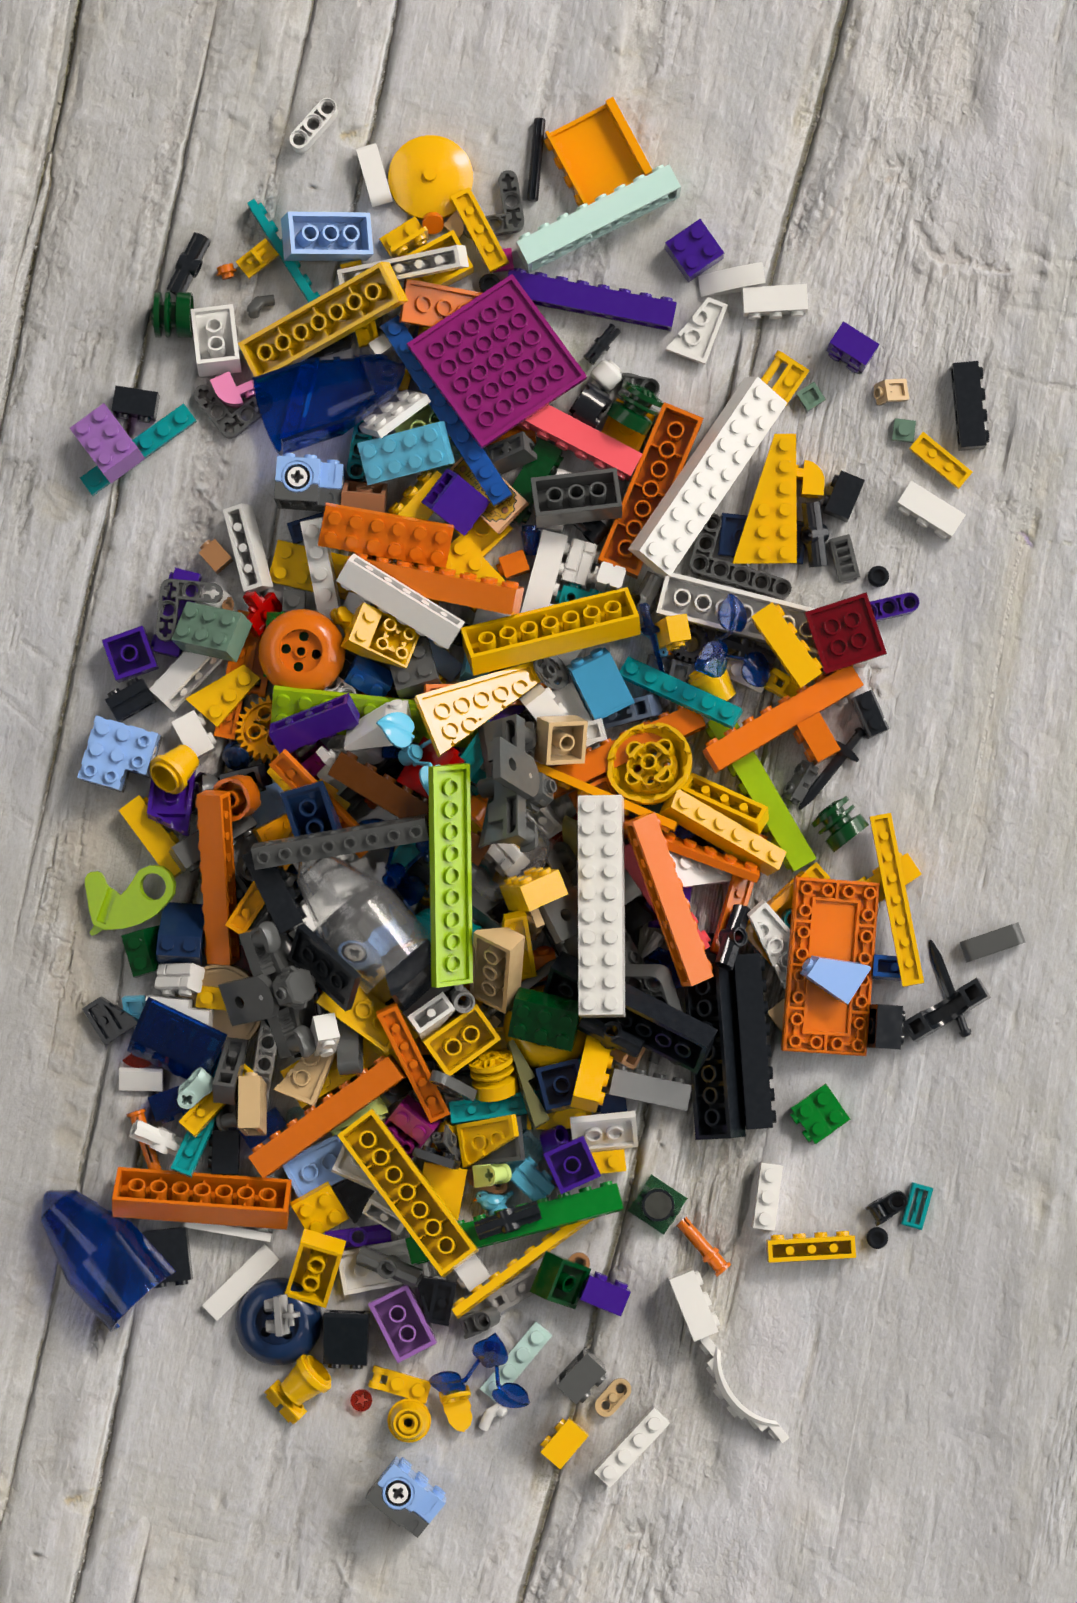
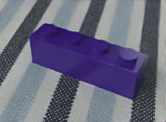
M175 567L174 573L170 572L168 579L201 582L202 576L199 573ZM170 583L168 599L163 597V601L170 600L175 602L176 598L172 599L171 593L172 591H176V588H174L173 584ZM190 585L186 588L187 596L194 597L197 595L198 588L196 586ZM179 601L177 624L187 601ZM170 604L165 605L163 615L171 616L174 613V607ZM161 619V622H165V628L160 630V633L167 637V634L172 632L168 629V622L173 623V620ZM156 634L153 635L151 646L154 647L153 651L155 653L174 658L181 656L182 650L172 640L164 642Z
M347 693L271 723L269 736L279 754L284 749L292 753L304 745L310 746L322 738H331L340 731L355 728L359 724L360 713L350 694Z

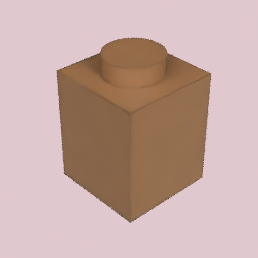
M216 539L212 541L207 540L200 547V556L217 575L233 562L231 556Z

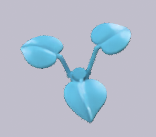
M401 712L385 715L376 724L382 729L392 745L402 748L398 753V759L402 765L409 766L413 764L414 767L417 765L423 766L419 771V778L423 788L429 795L428 766L433 765L431 762H421L419 760L423 755L422 749L432 743L431 739L419 746L411 745L414 739L412 734L414 723L411 718Z

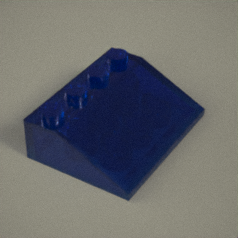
M148 997L130 1039L127 1051L136 1057H141L157 1067L170 1071L175 1076L188 1079L199 1067H202L212 1076L228 1034Z

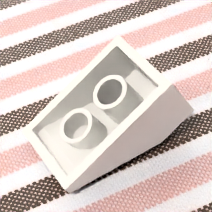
M233 304L191 309L199 377L222 375L229 371L230 373L242 372Z
M395 699L391 702H386L360 718L359 724L355 728L346 731L345 751L393 746L376 722L385 715L394 712L404 713L411 718L408 700Z

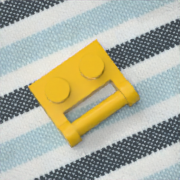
M777 350L774 360L761 380L768 384L781 363H785L787 367L771 389L788 404L810 370Z

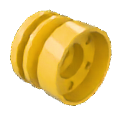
M489 1049L468 1063L470 1076L473 1079L472 1087L477 1090L475 1097L481 1102H496L507 1099L518 1092L519 1084L517 1075L514 1072L513 1055L509 1050Z

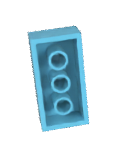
M444 421L386 435L383 438H375L357 443L368 485L455 463Z

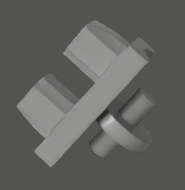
M280 1294L264 1300L265 1311H274V1319L266 1320V1332L276 1333V1336L290 1334V1326H295L294 1318L300 1317V1312L294 1311L293 1303L288 1304V1295Z

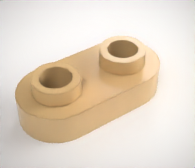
M624 1378L614 1379L596 1399V1412L603 1417L613 1415L630 1396V1383ZM618 1385L624 1386L625 1389L622 1393L616 1391ZM608 1401L610 1403L609 1408H602V1402Z

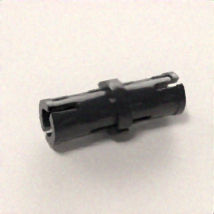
M611 323L600 338L597 337L594 340L595 344L583 356L588 360L594 354L589 361L592 365L595 364L604 351L609 350V345L621 333L616 328L610 334L615 328Z

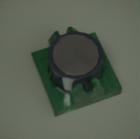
M651 1174L627 1211L664 1235L688 1198Z

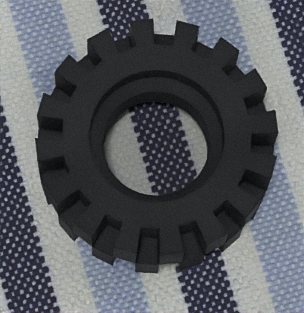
M696 624L689 625L691 636L698 640V648L693 652H687L683 647L672 651L675 655L674 657L682 662L697 663L706 656L709 650L710 640L708 634L701 626L698 627Z

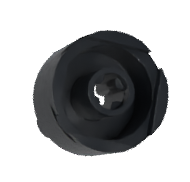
M587 382L585 387L588 390L585 388L580 392L569 410L572 415H568L595 429L601 420L598 415L600 412L604 413L608 409L612 400L609 399V394Z

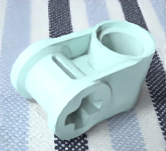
M202 1067L196 1069L179 1086L178 1105L183 1109L194 1107L202 1098L211 1093L214 1078Z

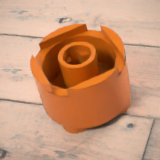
M234 775L222 779L214 785L213 790L230 791L232 821L252 815L261 805L259 788L250 776Z

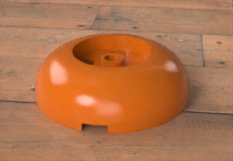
M308 609L287 611L276 617L267 626L261 637L259 660L262 670L273 685L325 690L332 685L342 671L346 649L341 647L344 639L338 627L328 617L319 612ZM302 632L308 633L309 638L307 641L300 640L299 636ZM285 644L291 647V651L287 654L282 652V646ZM304 648L305 654L300 656L297 650ZM314 650H319L321 652V657L319 659H314L312 657V652ZM301 662L303 669L296 671L294 669L295 663Z

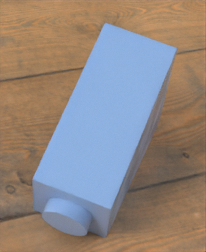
M812 955L803 963V970L800 974L838 1001L849 1004L871 970V967L862 963Z

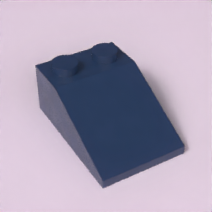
M323 780L280 793L294 836L342 828Z
M169 902L162 910L157 940L156 958L158 964L194 963L201 966L204 944L203 927L205 925L204 914L202 913L203 904Z

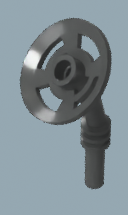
M557 655L543 658V663L540 666L537 665L538 660L533 661L534 670L538 678L547 687L560 690L567 685L569 680L568 671L563 661ZM499 669V670L491 671V672H489V674L495 673V672H498V671H502V670H504V669ZM557 678H561L559 685L554 683Z

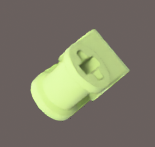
M505 1163L472 1166L474 1188L508 1183L512 1177L511 1168Z

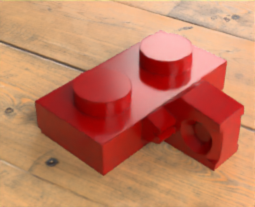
M247 591L243 599L246 605L249 606L248 611L250 614L246 618L252 623L250 631L253 636L259 637L266 629L267 612H281L283 606L274 592H268L262 597L258 596L256 591Z

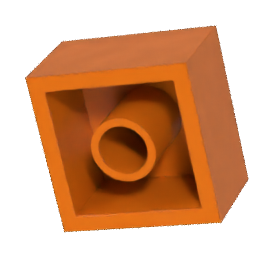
M820 712L794 727L793 736L798 744H803L805 748L803 753L807 761L813 762L814 765L823 762L841 750Z

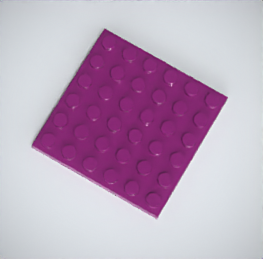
M513 274L407 343L408 349L481 449L587 379V375Z

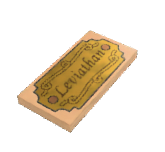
M461 457L450 470L462 477L489 500L463 457ZM504 478L502 479L511 491L512 496L495 507L490 502L485 512L480 515L498 534L529 505Z

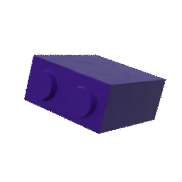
M447 468L421 503L447 524L454 525V529L465 536L472 529L480 515L485 512L491 501L462 477Z

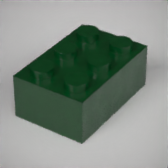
M519 987L514 999L508 1037L572 1052L577 1037V1027L580 1022L578 1001Z

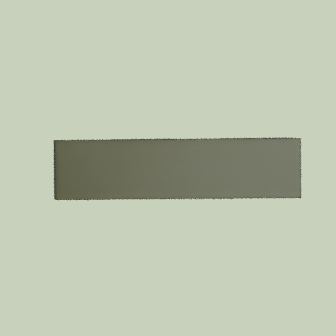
M511 1040L506 1046L507 1050L513 1055L514 1072L517 1075L519 1089L533 1131L547 1123L550 1118L529 1084L535 1078V1075L515 1041Z

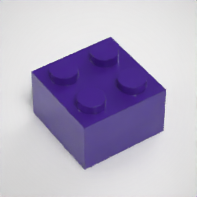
M701 219L666 241L664 249L688 283L721 261L725 254Z
M843 321L829 342L826 351L833 360L837 362L841 360L846 363V367L850 371L862 374L880 344Z
M143 626L102 640L115 680L118 683L159 669L148 635Z
M583 1135L543 1153L561 1194L601 1176Z
M597 1271L594 1274L590 1273L580 1300L622 1316L631 1293L630 1289L627 1288L628 1284L616 1279L614 1283L608 1281L607 1275Z

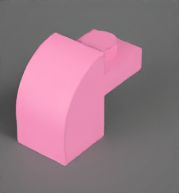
M230 371L210 380L221 402L233 408H240L244 404L243 397H246V399L252 398L258 394L257 391L261 390L256 379L236 387Z

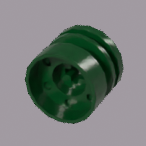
M155 292L151 308V320L155 337H162L163 328H165L166 338H170L172 328H176L178 338L193 337L191 309H194V299L192 292H178L176 302H172L170 292L165 293L164 302L162 293Z
M625 381L622 387L629 391V394L623 391L618 392L625 402L614 401L607 414L624 426L640 434L647 435L653 424L646 416L647 413L657 416L659 412L652 405L661 408L664 402L647 388Z
M847 796L832 802L811 823L814 828L821 822L824 824L825 827L818 832L819 835L827 831L831 833L825 842L833 852L837 851L869 825L861 814L850 817L849 814L855 808L854 805H851L846 810L842 807L849 801Z

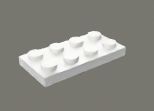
M405 1239L366 1246L386 1255H396L401 1261L412 1265ZM361 1247L343 1251L339 1271L344 1295L403 1284L391 1278L384 1279L378 1273L357 1265L356 1258ZM386 1262V1268L389 1271H393V1266ZM427 1262L415 1265V1267L423 1269V1276L430 1277Z

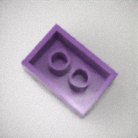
M105 403L70 427V430L110 484L145 459Z
M404 1284L369 1302L368 1305L397 1363L437 1343V1339L410 1286Z

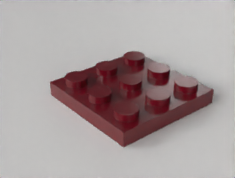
M867 592L804 613L824 674L887 654Z

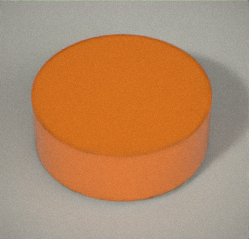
M429 212L423 217L422 226H426L429 234H437L444 227L443 217L437 212Z

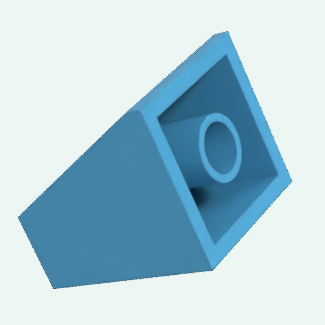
M605 647L592 650L590 655L584 658H575L571 661V664L566 666L587 712L594 720L603 719L635 703L610 652Z

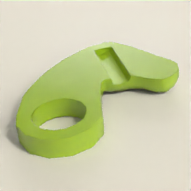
M152 864L142 868L122 894L107 884L102 872L93 871L88 873L85 877V888L89 912L94 925L89 933L93 936L102 930L132 927L159 914L172 900L176 892V881L172 872L161 865ZM151 873L160 875L165 881V893L159 899L148 897L143 889V881Z

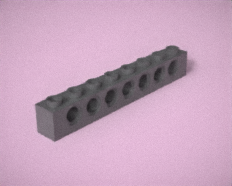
M427 814L254 843L251 847L254 868L258 870L428 841L429 823Z

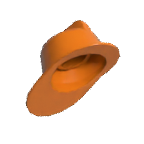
M480 794L477 796L472 795L471 819L482 829L488 798L484 799Z

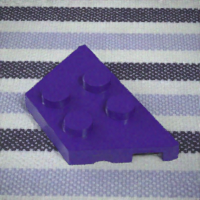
M196 770L188 780L187 787L179 794L163 791L151 778L147 817L178 833L189 836Z

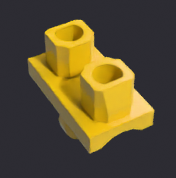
M265 238L239 258L236 264L250 279L275 260L279 254Z

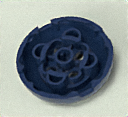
M270 1278L257 1283L246 1292L236 1311L235 1327L241 1345L253 1358L269 1365L291 1364L296 1362L301 1355H307L316 1345L322 1330L320 1306L288 1297V1304L293 1303L294 1311L300 1312V1317L294 1318L295 1326H290L292 1337L285 1339L283 1336H276V1333H270L268 1337L261 1334L262 1328L266 1327V1320L274 1319V1311L270 1315L264 1313V1300L285 1294L289 1281L288 1278ZM293 1281L291 1291L301 1292L304 1290L301 1284Z

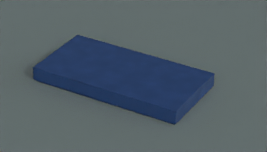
M722 513L718 556L734 558L748 515ZM797 521V563L789 564L803 565L805 544L801 540L800 532L804 527V521Z

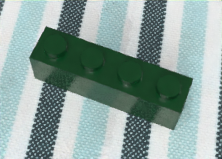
M541 438L533 449L537 454V460L525 464L512 485L529 503L512 521V523L519 527L522 522L526 524L532 514L529 511L533 505L531 478L550 476L554 467L558 469L564 459L561 456L562 449Z

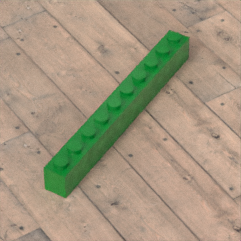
M607 1181L600 1183L599 1188L591 1189V1186L578 1189L579 1193L570 1195V1192L558 1194V1198L549 1201V1197L536 1200L542 1219L521 1226L520 1229L507 1234L501 1233L479 1240L474 1222L486 1218L485 1214L474 1216L473 1221L465 1223V1220L457 1222L479 1249L624 1210L618 1184ZM523 1203V1204L516 1205L515 1208H516V1207H519V1206H522V1205H525V1204H528V1203ZM411 1235L405 1239L412 1265L430 1262Z

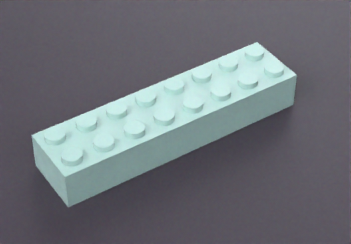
M670 164L665 167L663 165L657 166L652 170L653 173L647 176L642 174L633 179V183L627 186L622 184L616 187L614 192L609 195L602 194L595 198L596 202L590 205L587 203L580 205L576 208V212L570 215L568 213L562 214L557 218L556 222L549 224V222L539 226L537 228L538 231L532 234L527 232L518 238L519 240L516 241L517 253L527 272L530 273L679 198L681 186Z

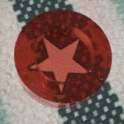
M358 1389L352 1394L350 1401L355 1410L362 1412L370 1408L373 1398L368 1390Z

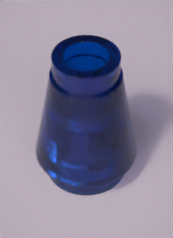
M522 525L520 535L525 555L537 554L541 530L536 528V525Z

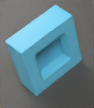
M145 995L124 996L122 998L124 1011L137 1019L148 1016Z

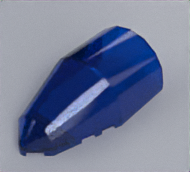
M382 354L353 355L354 358L340 359V356H336L330 360L311 358L253 377V388L258 409L266 432L276 452L282 456L285 453H291L344 435L397 394L405 375V364L403 362L399 364L391 361Z
M75 1189L49 1190L45 1192L40 1220L67 1284L110 1332L117 1330L120 1327L118 1321L150 1290L176 1271L132 1222L120 1217H113L111 1210H106L98 1205L97 1202Z

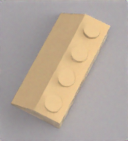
M508 927L476 930L473 933V983H470L469 992L475 999L504 1014L513 1007L515 996L519 987H521L525 944L524 935Z

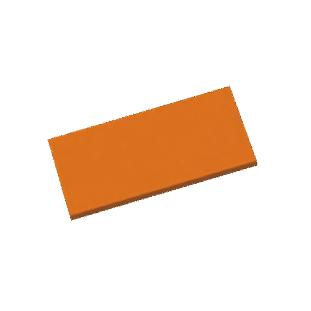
M794 876L781 1041L782 1051L867 1056L880 883ZM813 955L862 963L870 966L871 970L849 1004H845L801 975L803 963Z

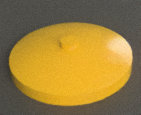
M425 135L408 141L395 153L388 170V184L394 201L408 215L423 220L427 213L437 212L445 219L457 210L451 200V196L468 187L472 191L473 171L468 156L460 146L441 136Z

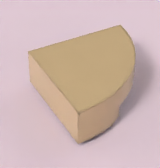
M457 210L444 223V228L449 232L454 230L460 240L464 232V223Z

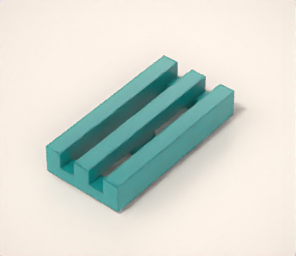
M912 1182L907 1198L908 1204L904 1209L901 1220L902 1225L920 1230L923 1229L934 1188ZM919 1188L911 1220L907 1222L915 1189ZM926 1190L927 1195L919 1224H915L923 1191Z

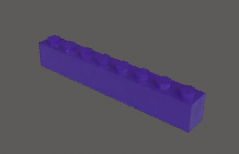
M514 268V270H509L508 276L514 275L535 305L661 330H672L677 302H674L670 297L662 296L658 299L644 292H640L639 295L632 294L631 290L619 288L617 291L603 284H598L596 287L589 285L587 281L577 280V282L568 281V278L556 276L555 279L547 277V274L542 272L529 274L521 268Z

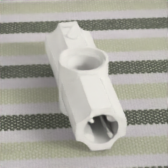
M138 1119L130 1129L129 1136L150 1145L152 1149L160 1153H169L175 1157L183 1141V1138L176 1136L174 1132L163 1127L157 1128Z

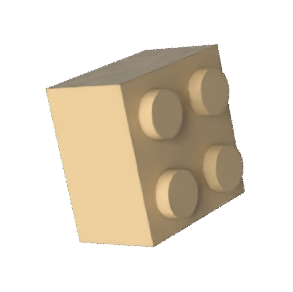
M577 715L537 717V742L534 759L545 765L585 763L588 721Z

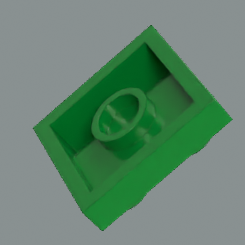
M826 1083L790 1107L792 1113H790L791 1118L796 1125L799 1123L804 1128L802 1134L809 1143L813 1141L814 1144H817L837 1128L851 1120Z

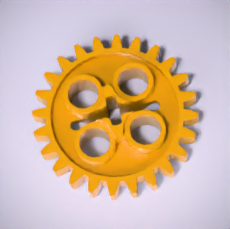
M267 695L264 702L260 697L258 698V704L251 701V709L244 707L246 714H239L242 721L236 722L240 729L235 730L236 735L239 736L236 739L241 744L240 747L248 751L249 756L253 755L255 761L261 757L263 763L266 762L267 758L272 762L279 755L275 745H270L272 739L269 736V730H266L270 729L272 700ZM270 714L268 718L262 719L263 715ZM255 732H260L259 736L252 737Z

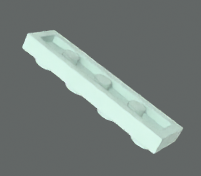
M535 1321L480 1387V1390L497 1403L552 1337V1334Z

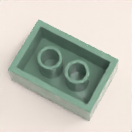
M187 601L171 640L182 651L237 662L252 623L241 612Z

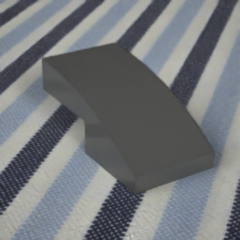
M648 654L646 665L686 683L690 679L689 675L693 664L667 659L653 654Z

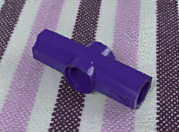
M381 1224L325 1231V1235L345 1240L344 1248L392 1242L391 1231ZM355 1231L363 1232L364 1240L362 1242L356 1243L352 1239V1234Z

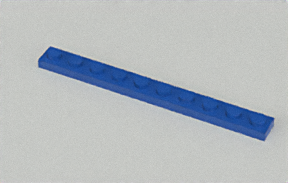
M397 315L381 325V330L421 393L428 395L431 401L429 403L431 409L439 421L445 422L449 437L495 507L511 497V491L484 449L479 447L408 349L407 343L413 340V337L404 323L399 322L400 317Z

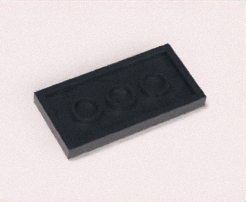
M304 923L298 925L288 959L297 968L309 970L310 974L315 978L316 985L344 1011L352 1009L362 975Z

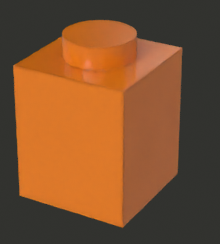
M523 549L499 557V564H496L499 574L504 576L505 580L530 572Z

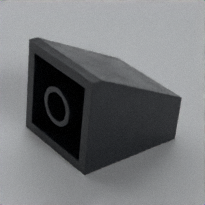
M430 940L380 957L390 994L402 1012L406 1011L432 987Z
M326 1310L324 1312L323 1364H328V1368H341V1365H350V1369H363V1365L367 1366L370 1311Z

